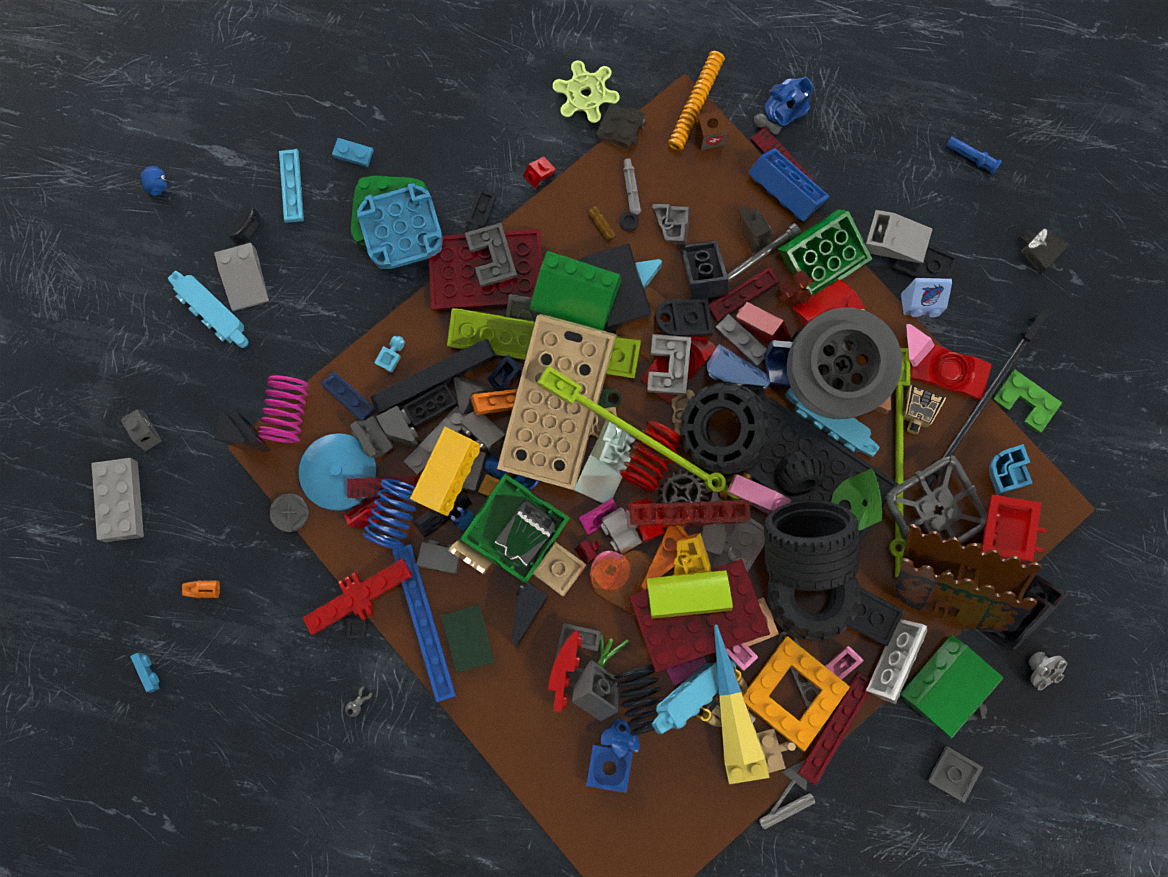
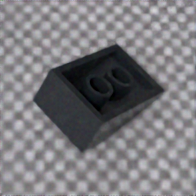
M718 241L681 245L680 249L690 299H705L728 295V276Z
M528 582L526 585L522 584L516 593L518 598L516 600L512 645L515 647L519 646L549 598L546 593Z

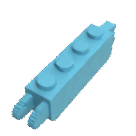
M174 271L168 277V280L174 286L173 289L178 293L175 297L183 304L187 302L190 305L188 309L196 317L200 314L204 318L202 322L209 329L213 327L217 330L214 334L222 341L226 339L229 343L234 341L240 348L248 345L247 338L242 334L244 325L192 275L184 277L177 271Z
M791 388L786 392V399L795 405L794 410L800 418H807L812 422V426L827 432L830 438L834 441H840L844 444L843 447L852 453L860 451L873 457L880 448L870 438V429L855 418L830 419L822 417L807 409L797 399Z
M730 660L732 668H736L735 663ZM717 662L706 663L657 705L656 712L658 716L652 723L657 734H663L671 728H682L686 725L687 719L700 712L699 709L703 705L710 703L713 700L712 697L719 693Z

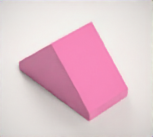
M907 324L909 360L914 367L923 360L935 345L930 337L911 324Z
M845 646L825 667L842 680L861 664L863 659L849 646Z

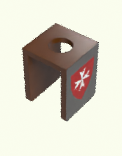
M722 110L698 114L696 130H702L701 150L725 144L728 132Z

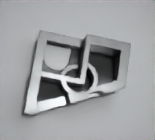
M653 204V210L656 213L666 242L687 245L690 207Z

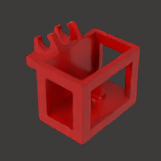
M991 495L988 503L981 552L987 553L990 550H997L1001 553L1000 557L1003 559L1017 556L1021 559L1022 565H1028L1033 562L1034 551L1043 553V548L1035 546L1037 532L1046 533V529L1038 527L1042 503Z

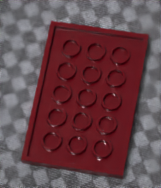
M540 229L504 232L517 277L480 287L475 267L493 263L489 248L470 253L465 234L442 236L441 252L429 258L432 311L452 310V308L470 309L507 306L510 294L533 298L542 266Z
M742 559L711 569V572L727 571L733 605L731 611L651 619L648 590L629 596L655 673L716 653L715 624L719 628L726 649L770 635Z

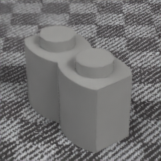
M620 507L601 518L603 524L600 526L605 535L609 534L612 541H610V544L615 552L619 550L623 554L642 543L623 508Z

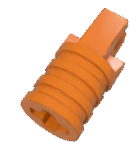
M198 580L182 584L183 596L195 598L219 597V581Z

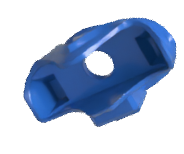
M807 77L786 79L782 84L775 85L770 90L769 94L771 97L765 104L769 120L772 123L786 126L794 119L807 114L810 108L809 97L813 90L812 82ZM793 99L794 106L790 109L786 103Z

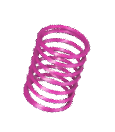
M270 376L267 378V385L279 389L298 390L304 394L293 395L277 390H266L265 393L267 395L285 399H296L302 403L291 404L275 399H265L263 402L271 406L294 408L300 411V413L263 408L261 410L263 413L292 417L298 420V422H287L268 417H262L260 421L268 424L289 426L297 431H284L260 426L257 434L261 438L272 441L297 443L300 439L295 434L301 432L297 425L303 422L299 416L305 413L300 407L306 405L302 398L308 395L304 389L308 388L309 385L303 380L292 377ZM272 379L292 381L303 384V386L274 381ZM268 435H276V436L286 437V438H290V439L276 438V437H271V436H268Z

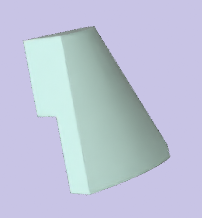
M606 420L592 456L615 465L621 459V456L631 449L630 445L636 438Z

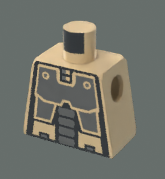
M910 385L906 389L903 405V419L910 422L907 431L912 434H918L921 426L929 427L946 398Z

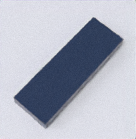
M335 371L321 383L331 395L361 422H364L376 410L374 406Z

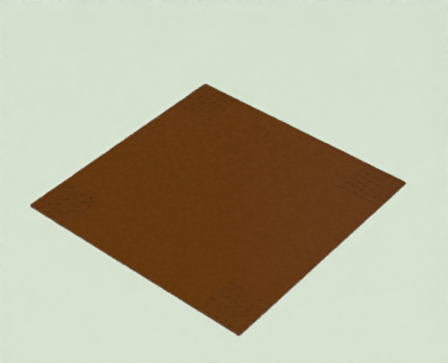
M686 74L679 77L501 223L504 232L540 229L542 263L547 251L579 260L585 256L625 244H630L635 263L657 259L662 261L660 270L644 290L652 314L611 332L617 334V336L641 340L635 378L606 374L602 388L614 389L620 392L622 402L616 407L617 417L641 432L642 429L652 431L647 427L646 421L658 422L675 431L672 420L674 414L672 402L668 404L656 393L647 392L648 387L640 379L659 357L658 355H651L653 334L663 335L657 329L654 322V314L657 308L667 300L690 299L680 249L681 245L666 242L656 213L653 210V204L690 207L687 245L717 240L727 274L785 234L787 227L792 223H795L803 233L823 220L816 212L804 222L797 219L789 208L782 206L779 200L774 195H770L763 185L752 179L748 172L762 154L724 114L728 133L723 146L701 150L703 134L702 130H696L697 120H695V124L692 130H690L691 133L688 135L686 144L683 145V150H675L669 146L668 141L673 134V130H675L685 105H687L686 103L689 100L693 87L696 85ZM707 97L699 114L720 109ZM625 159H631L632 166L634 167L641 212L637 214L639 219L638 227L631 232L624 231L620 226L621 216L626 212H630L623 172ZM596 206L599 209L600 214L603 215L610 225L609 227L615 232V237L611 240L605 239L604 234L601 233L594 220L588 214L592 207ZM748 206H749V208H750V210H751V212H752L751 215L749 214V212H748V210H747ZM758 209H759L760 214H761V215H760V217H761V220H760V221H762V223H760V224H758V222H757ZM789 239L728 282V292L770 266L780 280L779 284L749 303L784 320L792 338L798 328L804 329L792 308L809 297L790 272L778 251L780 247L791 241ZM865 264L842 279L844 283L856 292L865 307L863 310L874 314L889 326L896 336L900 348H908L907 324H911L930 337L934 345L942 346L915 317L904 315L902 303ZM430 281L307 381L309 387L304 390L308 395L302 398L306 405L300 407L305 413L299 416L303 422L297 425L301 432L295 434L300 441L297 443H284L262 438L270 448L269 452L244 450L231 445L228 446L231 453L272 502L280 495L289 493L297 494L306 501L310 512L309 518L304 527L297 532L337 581L343 579L346 585L348 584L345 577L348 575L354 581L352 577L353 572H357L363 582L395 563L392 551L394 549L368 541L363 536V533L366 532L365 528L349 527L343 515L351 509L343 511L324 509L312 502L301 487L299 465L308 447L316 440L330 434L353 436V430L350 425L355 421H360L331 395L321 383L335 371L374 406L370 397L375 393L463 350L447 346L452 310L432 311ZM721 296L708 298V304L717 300ZM507 306L463 310L506 317ZM739 309L730 314L737 322L736 316ZM711 315L714 334L706 336V338L716 346L727 342L735 349L733 351L734 354L752 364L715 329L722 320L716 322ZM660 316L662 322H669L666 316ZM751 334V335H752L757 341H759L766 349L768 348L769 345H767L766 343H764L763 341H761L759 338H757L756 336H754L753 334ZM394 336H401L405 341V345L401 351L397 350L395 352L401 358L391 373L374 362L383 346L391 349V339ZM496 355L497 357L493 361L461 377L471 378L495 389L487 379L506 356ZM861 355L857 356V363L861 366L865 365V358ZM511 357L521 368L522 372L525 360ZM764 359L757 368L767 374ZM706 362L688 382L687 389L693 391L696 395L699 390L706 386L732 382H724L721 379L717 381L710 377ZM839 364L837 365V366L839 367V369H840L839 371H841L843 368H845V367H841ZM818 369L819 373L823 375V370ZM521 377L505 390L518 389ZM910 379V385L945 397L946 399L932 424L927 428L921 426L918 434L908 432L907 428L910 422L903 419V482L914 476V473L918 470H924L934 460L938 461L942 457L979 400ZM453 380L446 385L459 407ZM743 384L742 386L746 388L750 384ZM772 385L765 390L766 396L762 399L764 403L770 397L796 414L794 410L795 405L785 397L786 392L791 387ZM903 387V405H904V399H905L906 389H907L908 387ZM896 388L891 394V410L887 414L872 410L854 417L870 429V438L880 447L876 454L870 457L860 451L857 453L853 452L894 481ZM757 389L752 390L756 395L759 394ZM296 390L292 394L303 395L304 393ZM609 394L608 401L612 404L619 401L618 394ZM990 398L953 453V456L960 462L971 484L975 485L976 493L987 512L991 495H996L989 476L990 462L995 455L1002 451L1024 444L1030 460L1026 467L1032 484L998 496L1042 503L1038 527L1046 529V533L1037 532L1035 546L1043 548V553L1034 551L1033 562L1038 563L1093 513L1094 507ZM284 399V400H283L284 402H288V403H291V404H301V403H302V402H300V401H298V400H296V399ZM277 406L273 408L289 413H300V411L294 408ZM454 408L417 429L411 421L409 427L413 426L420 438L417 441L419 445ZM375 410L369 417L375 416L377 419V411ZM512 410L484 414L506 435ZM720 410L712 416L708 425V433L714 444L727 447L734 444L739 438L741 422H735L738 417L732 415L733 411ZM266 414L264 416L287 422H298V420L292 417L275 416L270 414ZM806 418V419H803V420H805L806 422H808L809 424L812 423V422L809 421L807 418ZM260 420L253 425L257 432H259L258 428L260 426L284 431H297L289 426L268 424ZM654 427V428L657 429L658 431H660V432L664 433L665 435L669 436L668 434H666V433L663 432L662 430H660V429ZM461 430L459 434H461V435L467 437V436L463 433V430ZM820 430L821 432H823L824 434H826V435L828 436V433H827V432H825L824 430ZM268 435V436L276 437V438L290 439V438L281 437V436H276V435ZM589 436L579 477L598 439L596 436ZM636 438L630 445L631 449L628 452L645 459L655 467L664 469L659 462L635 451L633 445H638L650 451L660 459L668 461V458L644 446ZM667 440L669 443L678 444V443H675V442H672V441ZM391 441L393 448L380 458H375L377 477L417 475L404 463V460L416 448ZM836 441L840 445L844 446V444H842L840 441ZM504 442L491 454L495 455L499 460ZM681 443V447L675 448L677 454L708 474L715 473L704 469L691 460L692 458L682 446L683 443ZM632 459L630 460V463L640 467L647 473L660 477L654 470ZM674 461L666 464L668 470L661 472L663 479L657 480L659 487L656 488V492L644 490L622 477L613 500L618 508L624 509L635 528L627 511L628 504L649 498L651 502H655L658 508V512H656L658 518H662L666 528H668L672 519L669 518V514L665 515L663 509L659 507L660 502L657 497L660 494L658 489L663 488L661 482H667L666 476L672 478V472L678 475L679 470H683L685 474L687 469ZM484 466V470H483L482 477H481V480H480V484H479V487H478V491H479V488H480V486H481V484H482V482H483V479H484L485 475H486V474L489 475V474L487 473V471L485 470V466ZM953 467L947 486L952 496L965 489ZM629 468L626 469L655 485L648 477L638 474ZM943 471L936 478L930 490L940 485ZM510 472L506 473L512 479L517 478V474ZM720 473V474H722V475L724 476V478H726V477H728L729 475H731L732 473H729V474ZM539 481L533 489L529 490L535 497L548 502L570 517L556 540L547 548L543 557L555 542L581 561L582 559L575 548L585 540L589 544L597 541L600 546L595 552L597 556L605 551L615 552L610 544L612 538L609 534L605 535L602 528H599L588 535L579 520V517L602 503L572 489ZM916 483L903 491V499L914 501L924 495L919 491L920 485ZM674 489L672 490V492H671V494H670L669 501L672 500L671 498H672V497L674 496V494H675V490H674ZM698 489L695 491V494L692 498L693 502L697 498ZM463 490L472 502L465 509L476 515L488 496L478 491L476 494ZM679 491L681 496L685 497L688 500L687 496ZM969 495L956 502L962 514L980 518ZM388 496L387 498L410 504L417 511H408L388 502H381L382 506L407 513L414 519L410 521L385 511H381L380 515L407 523L410 529L398 528L382 520H378L377 524L402 531L407 537L399 538L378 529L369 528L371 532L380 533L403 542L404 546L411 544L417 561L422 542L427 543L428 540L439 542V546L446 547L447 544L453 545L464 533V531L453 524L455 521L450 519L424 538L413 522L431 510V508L398 496ZM739 499L740 505H741L743 502H745V501ZM886 502L882 508V521L871 525L859 543V570L855 576L859 581L860 588L904 610L901 619L927 626V633L905 681L906 683L927 664L951 635L957 637L966 627L956 621V613L959 610L950 606L946 618L940 619L934 617L932 613L911 608L897 597L895 588L898 577H895V557L889 552V544L895 539V519ZM903 504V519L906 524H909L917 519L918 516L912 506ZM683 505V506H681L680 508H686V507H688V506H687V505ZM936 505V506H935V509H936V510L933 511V512H934V514H935V513L940 514L941 507H938V506ZM751 506L746 511L738 509L764 526V521L768 516L765 512L754 506ZM682 517L680 522H677L683 527L686 521ZM960 519L950 525L956 538L980 523ZM919 525L921 533L927 534L923 525ZM944 530L939 532L942 540L949 539ZM984 531L963 543L962 546L966 547L968 544L982 543ZM664 536L644 545L640 543L622 554L629 563L630 573L624 586L617 590H603L595 584L591 576L593 561L587 564L564 597L532 574L528 583L546 593L549 598L518 647L512 645L516 600L518 598L516 593L522 584L526 585L525 583L493 562L485 574H482L462 559H460L457 575L419 567L456 693L455 697L438 703L583 877L695 876L781 797L792 781L782 771L805 760L818 739V735H816L805 751H801L796 747L793 751L781 752L785 769L769 773V778L729 784L724 760L722 727H714L708 722L697 718L696 715L702 716L704 713L703 709L700 708V712L687 719L686 725L680 729L671 728L663 734H657L653 730L637 735L640 748L637 753L633 752L626 793L586 786L593 745L611 747V745H601L602 733L611 728V725L616 720H624L628 723V721L641 716L626 717L624 715L626 711L640 705L631 707L621 706L624 701L639 695L619 697L618 712L600 721L572 703L574 687L569 686L568 688L564 687V696H567L566 708H562V712L554 711L556 691L548 690V685L562 626L565 623L601 631L604 651L609 639H613L609 653L624 641L629 640L626 646L611 656L606 662L604 669L613 675L652 664L629 596L642 591L641 586ZM764 545L747 573L757 599L764 597L769 608L767 589L770 576L765 565ZM896 545V550L900 552L901 547L899 545ZM610 565L607 566V570H605L606 575H615L614 571L616 572V568H611ZM675 566L662 577L673 576ZM958 570L956 571V573H955V575H954V580H956V578H957ZM401 583L372 600L373 606L371 609L374 615L368 616L366 610L364 612L435 698ZM795 589L794 591L797 605L806 613H820L829 605V589L819 591ZM774 619V623L776 625L778 633L780 634L784 632V630L781 627H779L778 623ZM849 627L840 634L821 641H808L797 638L800 647L824 666L843 647L849 646L863 659V662L842 679L847 685L850 684L856 672H860L871 680L885 648L884 645ZM785 634L782 636L781 640L783 641V639L787 636L790 639H792V637L788 634ZM779 635L748 646L758 658L744 671L736 665V669L741 672V677L745 680L748 687L778 648L777 638ZM600 643L598 651L578 648L576 656H580L579 668L585 669L590 661L598 663L601 656ZM716 653L705 656L708 664L717 662ZM788 669L769 697L799 721L807 709ZM666 670L658 673L654 672L635 680L657 677L659 678L658 682L639 690L653 687L662 688L660 692L640 700L663 696L665 699L684 682L673 685ZM799 673L798 680L801 683L807 682V679ZM637 675L623 677L619 679L621 682ZM638 685L620 688L619 694ZM807 691L806 698L808 701H814L816 698L815 691ZM869 693L843 740L877 710L885 700ZM659 703L643 708L641 710L655 708ZM708 703V704H706V705H703L702 707L707 708V706H708L710 703ZM750 708L748 709V712L756 717L753 722L756 733L773 728ZM655 714V715H653V716L647 717V718L642 719V720H640V721L647 720V719H652V718H657L658 714ZM643 725L630 726V729H631V731H632V730H634V729H636V728H638V727H640V726H643ZM619 726L618 729L624 732V729ZM775 730L778 744L789 741ZM612 761L605 762L602 767L603 772L606 775H613L616 772L615 763Z

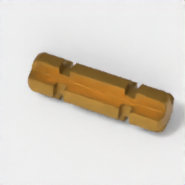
M596 206L592 207L588 214L594 220L601 233L604 234L605 239L611 240L615 237V232L609 227L610 225L603 215L600 214L599 209Z

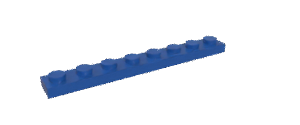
M410 544L403 546L404 548L400 550L394 549L392 551L395 562L404 559L413 575L402 582V586L436 702L455 697L456 693L419 567L417 566L414 550Z

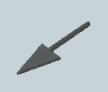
M805 760L782 771L792 781L772 808L771 813L776 812L795 783L806 790L807 781L797 774Z

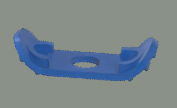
M489 455L485 461V470L490 476L500 480L507 471L497 469L499 459L495 455ZM518 474L517 478L514 479L528 490L533 489L539 483V480Z

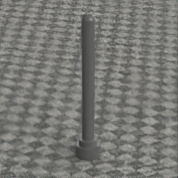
M795 223L789 225L785 234L728 273V282L789 239L792 240L802 234L799 227Z

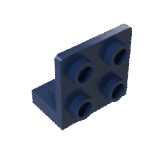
M772 340L764 353L770 385L790 387L787 376V358L793 342Z

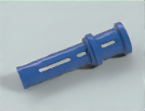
M954 136L950 138L946 147L974 161L977 167H983L990 171L991 175H994L1002 160L990 157L987 152L982 153Z

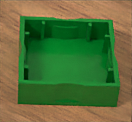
M504 474L459 540L526 584L542 561L545 551L556 540L570 517L548 502L535 497L526 487L507 474ZM526 498L557 522L549 538L528 565L522 568L521 566L514 565L506 555L499 554L492 545Z

